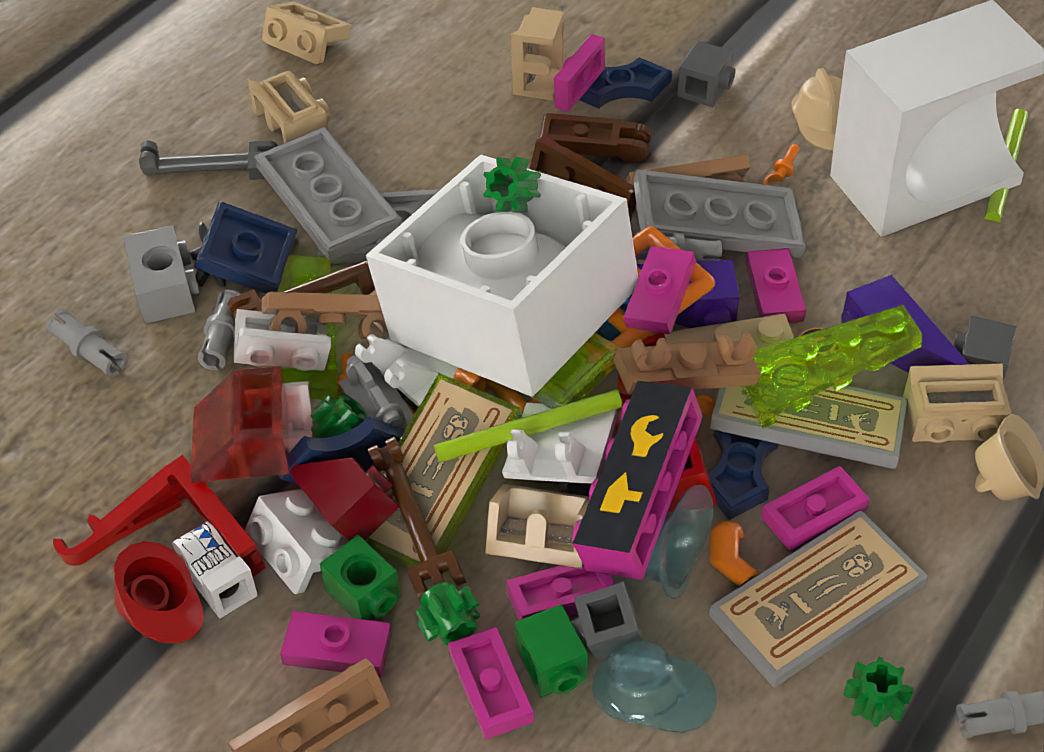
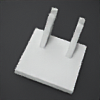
M370 334L367 336L370 343L367 349L361 344L356 346L355 354L364 363L372 362L373 367L384 376L385 381L391 387L398 388L422 410L440 380L456 385L454 384L453 377L459 367L390 340V337L382 339Z
M526 403L521 418L566 404L554 406L553 404ZM618 409L527 436L524 430L512 429L513 440L507 441L508 457L502 471L504 478L592 484L594 479L599 478L606 448L612 437L618 417Z

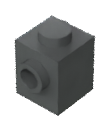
M697 41L679 68L678 97L713 107L724 89L729 90L733 84L736 69L731 67L733 51Z
M971 316L967 332H957L954 347L969 364L1003 363L1004 380L1017 326Z
M624 582L574 597L579 617L572 619V624L584 647H589L597 661L646 646L632 599Z

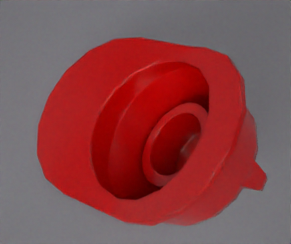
M147 541L131 544L119 553L113 566L115 583L114 603L119 614L145 637L161 643L177 644L193 638L201 629L204 613L184 560L173 549L160 543Z

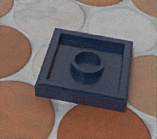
M219 201L194 268L265 294L277 292L298 229Z

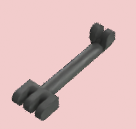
M147 140L141 144L139 164L143 174L248 169L250 180L265 179L256 167L254 156L278 145L274 141L249 142V153L160 158L157 144Z

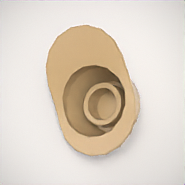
M818 68L816 75L804 82L799 94L793 98L791 106L804 139L815 147L833 150L842 79L827 75L824 68Z
M1009 414L1002 421L997 433L975 451L976 464L980 471L976 477L975 488L978 492L991 490L1002 501H1012L1027 496L1038 499L1044 486L1043 448L1028 423L1018 415Z

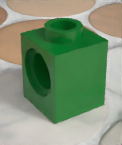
M359 535L320 563L325 591L355 619L372 621L375 617H382L390 612L397 600L401 598L397 571ZM362 582H371L364 586H357Z
M562 604L515 622L516 650L540 698L554 692L556 694L570 692L579 686L582 681L587 680L588 653Z

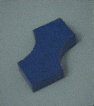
M640 57L623 66L605 67L579 100L598 109L613 100L622 98H639L652 102L672 82V71Z
M368 417L354 429L337 436L327 438L303 436L277 466L280 479L297 484V482L290 475L289 471L295 465L353 458L367 471L372 465L375 466L368 448L374 445L383 448L387 446L386 440L392 437L397 439L401 448L407 439V435L402 428Z
M714 430L713 437L719 444L722 456L717 466L708 472L717 506L728 520H731L768 500L769 487L761 474V465L764 459L778 448V444Z

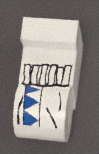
M208 521L172 542L175 552L184 560L190 572L192 582L219 619L258 596L251 569L240 556L236 557L217 530ZM239 583V588L235 594L228 598L219 597L220 593Z

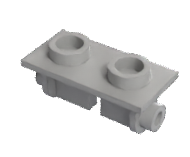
M356 355L351 356L346 362L347 378L339 382L344 393L356 400L364 408L368 417L402 428L405 432L411 430L417 420L397 389L391 387L385 381L384 376L373 367L372 362L364 363Z

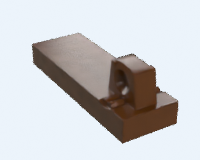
M547 136L536 140L529 169L626 198L631 224L636 206L634 185L570 149L559 145Z

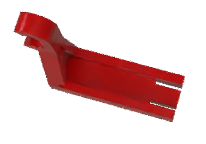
M183 455L162 468L101 520L89 514L87 523L93 533L75 547L68 548L63 539H53L54 549L66 564L81 565L120 539L181 507L180 501L187 499L205 523L208 521L213 525L236 557L240 556L251 569L253 577L266 568L251 537L248 536Z

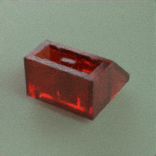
M282 366L233 370L194 407L190 475L192 483L289 474L288 401Z

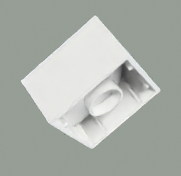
M990 0L846 51L830 176L881 237L989 197L998 189L1005 187L1010 189L1021 184L1024 172L1011 156L999 127L996 111V91L1044 74V48L994 0Z
M480 155L366 255V259L390 340L533 397L634 291L639 277L627 199L541 173V177L537 179V191L541 196L540 198L534 197L531 201L527 202V212H515L513 208L509 212L496 211L497 200L483 196V193L487 190L486 178L483 174L497 167L496 159Z

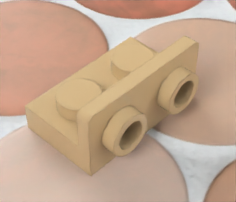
M294 1L270 5L266 7L262 41L314 64H321L324 62L326 46L333 45L335 41L349 39L351 24Z

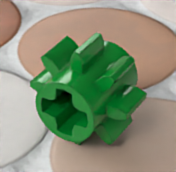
M516 156L511 161L509 158L498 157L496 158L497 167L493 168L490 172H484L487 190L483 193V196L497 200L496 211L509 212L513 208L515 212H527V202L531 201L534 197L540 198L541 194L537 191V179L541 177V173L527 170L529 159Z
M328 394L314 408L313 413L310 415L316 421L311 427V431L315 438L337 436L354 429L365 421L368 416L364 408L352 397L342 394L335 401Z
M442 582L432 586L422 595L420 599L422 607L416 609V614L420 619L417 624L428 642L439 636L441 641L448 646V643L471 636L475 632L477 627L475 620L480 618L476 608L480 604L468 586L458 591L454 584Z
M878 657L875 662L867 666L859 661L855 663L852 674L853 679L846 681L843 692L844 696L855 698L851 714L854 717L861 715L864 719L872 721L874 727H878L880 722L887 720L889 717L897 722L901 721L905 710L904 705L910 703L914 691L913 687L902 685L905 669L903 667L896 668L894 665L884 662L882 657Z

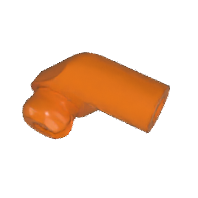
M722 520L712 528L709 534V561L713 567L737 587H741L758 576V571L739 556V538L744 537L742 527L735 521Z

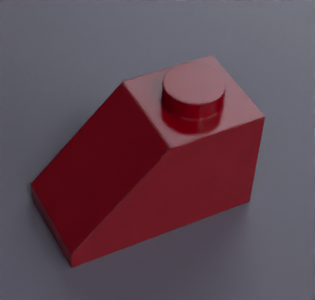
M353 458L295 465L289 471L290 475L328 523L349 541L357 535L366 541L400 507L387 492L393 487L392 483L374 465L366 471Z

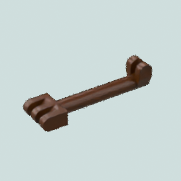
M366 260L283 292L330 293L356 283L363 295H370L375 290V286ZM255 289L232 297L228 301L227 306L235 319L237 309L262 312V299L260 300Z
M392 437L386 440L387 446L379 448L378 445L368 448L371 459L377 469L385 471L387 479L393 485L391 489L397 504L400 506L399 509L421 563L406 569L419 601L428 590L424 581L431 578L434 585L445 582L442 573L450 570L451 578L457 587L467 583L454 551L450 549L438 554L403 467L404 456L397 439Z

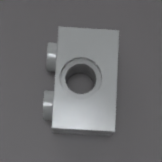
M173 225L123 236L135 294L144 324L195 312L191 295L198 294L199 290L193 268L184 269V266L192 264L186 240L177 242Z

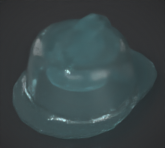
M704 485L692 486L684 493L675 511L667 513L644 578L661 583L665 594L671 599L680 597L685 591L692 568L710 530L713 515V499L709 489Z
M634 641L623 645L599 665L593 677L592 692L598 706L609 716L626 722L637 723L669 732L684 733L701 727L711 718L716 707V689L710 677L698 665L685 659L671 656L660 645L649 641Z

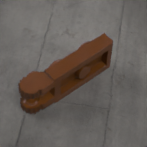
M546 113L544 114L539 139L547 136L559 145L577 154L618 156L624 162L635 161L636 163H641L646 158L648 159L650 150L648 149V142L651 140L652 132L646 124L625 122L622 119Z

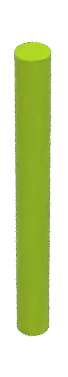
M1016 109L1013 112L1005 139V144L1015 162L1018 158L1028 119V113L1024 109ZM1008 188L998 189L990 196L984 219L1001 222L1009 192Z
M615 389L434 444V449L438 462H445L507 443L508 440H513L512 429L524 430L525 434L530 436L622 408V400L618 390Z

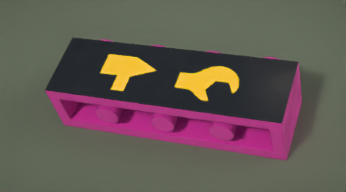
M637 381L631 399L625 401L621 413V424L615 438H611L608 442L605 455L606 461L601 474L591 484L589 504L583 519L577 521L573 530V546L587 571L643 580L703 417L692 387Z

